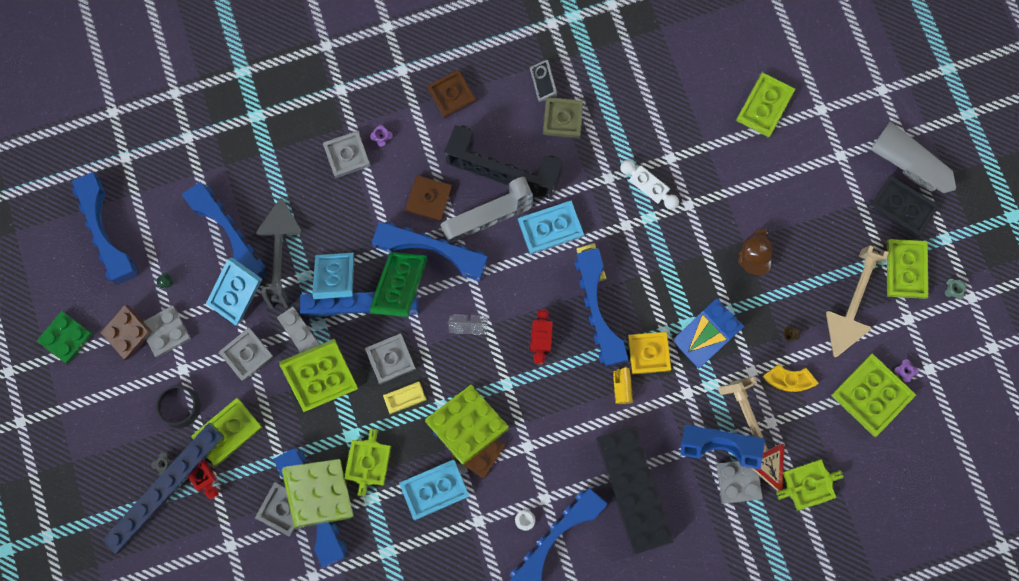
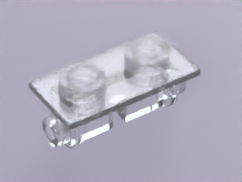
M453 314V316H449V333L487 335L488 318L484 317V315H471L470 321H467V315Z

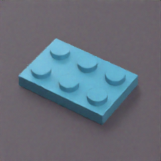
M572 201L518 218L530 255L584 237Z
M354 253L315 255L313 299L353 296Z
M231 257L227 259L206 304L234 325H238L241 323L262 278Z
M451 460L399 483L414 520L470 497L455 460Z

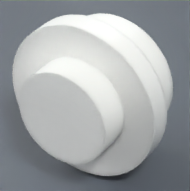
M528 510L520 511L515 518L517 527L521 530L531 529L535 524L533 513Z

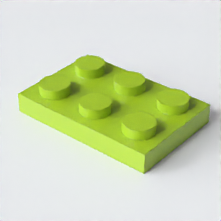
M761 73L736 121L770 137L795 88L767 74Z
M887 240V252H889L887 256V297L928 298V241Z
M236 398L191 437L194 439L208 423H212L225 436L207 456L214 466L217 467L263 427L240 399Z

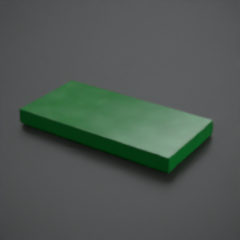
M390 252L370 306V313L409 317L427 257L424 255Z

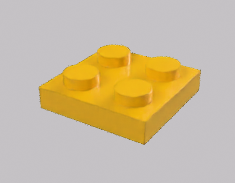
M667 332L628 335L632 374L671 371Z

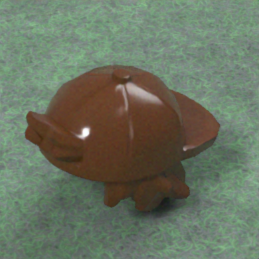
M757 229L753 235L743 242L739 252L738 263L746 272L752 275L761 276L770 271L773 245L767 237L769 234L767 229L761 231Z

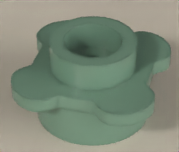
M949 279L945 295L947 297H956L958 300L963 299V293L966 289L965 282Z

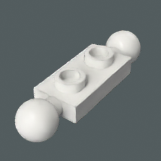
M625 160L622 162L621 171L626 175H632L629 179L631 183L659 204L664 200L666 208L673 210L678 207L679 199L675 195L667 194L670 190L668 186L643 166L636 169L633 161Z

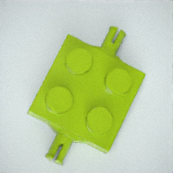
M370 429L368 440H352L344 479L356 481L360 484L357 496L366 497L368 485L384 486L391 446L376 442L378 433L376 429Z
M821 459L783 472L787 489L777 491L776 495L785 493L778 496L779 500L790 496L794 501L797 511L836 498L833 490V481L843 479V475H839L842 474L840 470L829 474Z

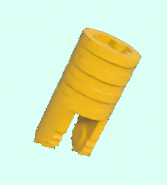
M627 367L621 370L616 369L613 371L615 403H633L630 370Z

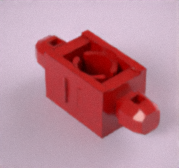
M542 309L537 313V320H533L530 352H536L534 353L535 364H543L546 357L544 353L549 354L551 350L553 322L548 321V311Z
M204 459L197 468L204 470L203 479L205 480L198 479V469H195L188 478L197 492H205L206 496L213 500L219 496L217 487L213 486L219 480L206 459Z

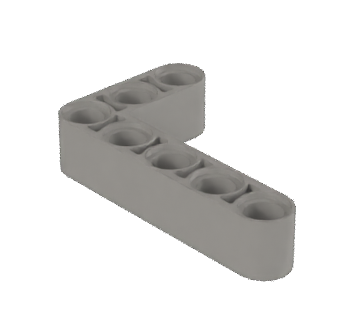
M519 177L510 182V194L444 221L441 224V228L449 243L455 242L531 209L533 206V194L525 177Z

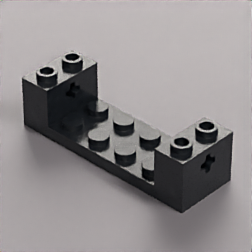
M464 125L454 126L444 151L447 165L508 186L511 181L519 177H525L532 194L552 200L562 174L563 161H560L558 157L552 155L549 157L544 156L536 176L529 170L521 171L516 169L514 165H503L494 158L486 159L481 157L480 154L472 152L474 147L473 131Z

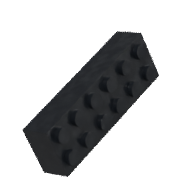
M635 426L597 437L596 443L632 554L635 555L673 543Z

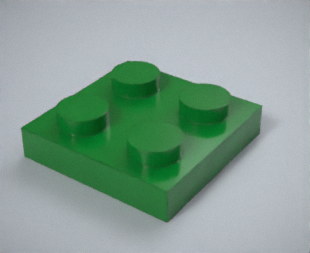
M61 311L37 342L65 364H69L93 334L65 312Z

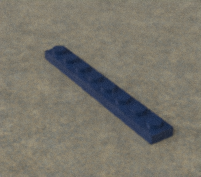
M208 423L102 539L114 554L121 552L223 440L225 436L212 423Z

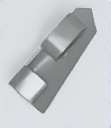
M889 122L870 150L903 169V174L926 190L935 191L937 189L942 193L956 190L953 171L895 124Z

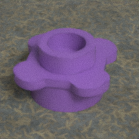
M379 125L371 133L370 138L375 140L380 147H383L386 141L391 139L393 135L383 125Z
M907 359L903 360L902 364L894 370L895 374L900 379H903L905 383H909L911 378L919 372L918 368L913 367Z

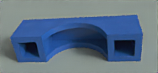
M685 425L680 455L701 459L705 453L711 450H725L732 453L738 459L740 466L761 470L765 439L757 436H747L717 429Z

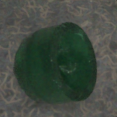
M166 272L157 278V285L161 289H167L174 285L172 278Z

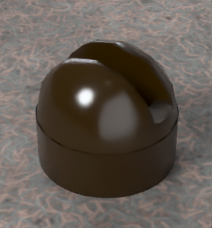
M787 326L784 329V338L786 341H796L800 338L799 334L801 331L796 326Z

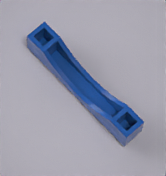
M91 172L73 180L74 188H72L75 197L79 198L81 203L78 205L79 209L87 218L85 224L88 230L92 231L94 236L92 237V242L100 251L98 257L101 263L106 266L105 274L108 280L118 285L139 276L132 258L118 251L109 241L104 231L102 206L106 193L100 178L94 172Z
M199 182L184 192L182 196L196 214L216 221L225 229L232 244L234 259L260 278H263L266 275L263 270L266 268L260 258L255 259L253 256L255 251L251 245H246L243 242L244 235L239 229H234L232 225L235 222L229 214L225 216L222 211L225 208L221 202L213 199L214 192L209 185L204 186L202 182Z
M379 222L372 240L374 248L389 253L410 248L434 251L450 260L458 268L462 276L481 282L488 263V257L485 256V253L478 250L474 252L469 251L467 247L459 244L453 246L447 240H435L425 233L419 235L406 227L400 229L391 222Z
M599 248L577 253V259L574 262L576 270H581L582 277L579 278L581 289H585L587 296L583 297L586 308L590 307L592 314L588 315L591 326L595 325L597 333H593L596 345L600 344L601 352H598L600 363H605V366L609 367L628 362L623 340L608 328L598 308L597 288L604 270Z
M375 292L353 293L352 297L313 299L312 294H300V314L304 318H318L341 314L370 313V306ZM417 293L409 315H419Z
M296 448L273 458L281 477H283L282 469L284 467L302 465L307 461L303 451L299 452ZM335 522L317 524V538L314 551L322 568H327L347 558L346 552H348L344 541L340 542L337 534L340 532Z
M590 488L587 491L582 489L576 496L577 503L574 506L569 505L562 513L565 517L560 522L556 520L549 528L552 532L548 537L543 535L536 543L539 546L533 553L530 550L523 558L525 564L521 568L517 566L511 572L510 576L512 579L510 581H541L544 560L554 541L572 526L594 520L607 503Z

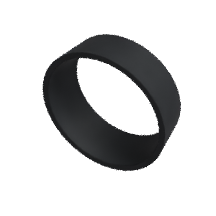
M172 386L165 389L158 397L156 403L158 416L166 425L172 428H184L191 425L197 419L201 409L199 396L194 390L186 386ZM181 388L191 395L193 409L184 421L171 423L163 419L160 405L163 397L169 391Z

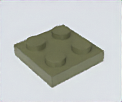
M546 98L543 135L580 138L583 101Z

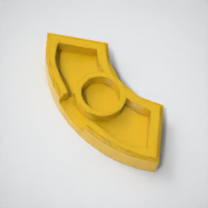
M778 364L762 376L772 386L789 392L804 391L818 384V381L807 368L801 371H789Z

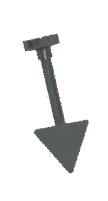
M280 198L256 232L258 236L275 235L272 283L270 287H262L261 293L269 308H273L274 303H282L285 308H289V300L281 284L283 236L302 234L300 227L284 200Z

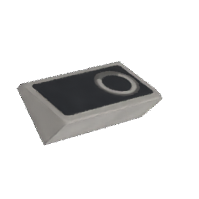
M548 60L530 67L538 101H545L546 98H557Z

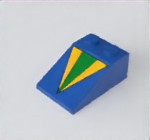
M715 299L672 342L699 369L741 331L744 326L718 299Z

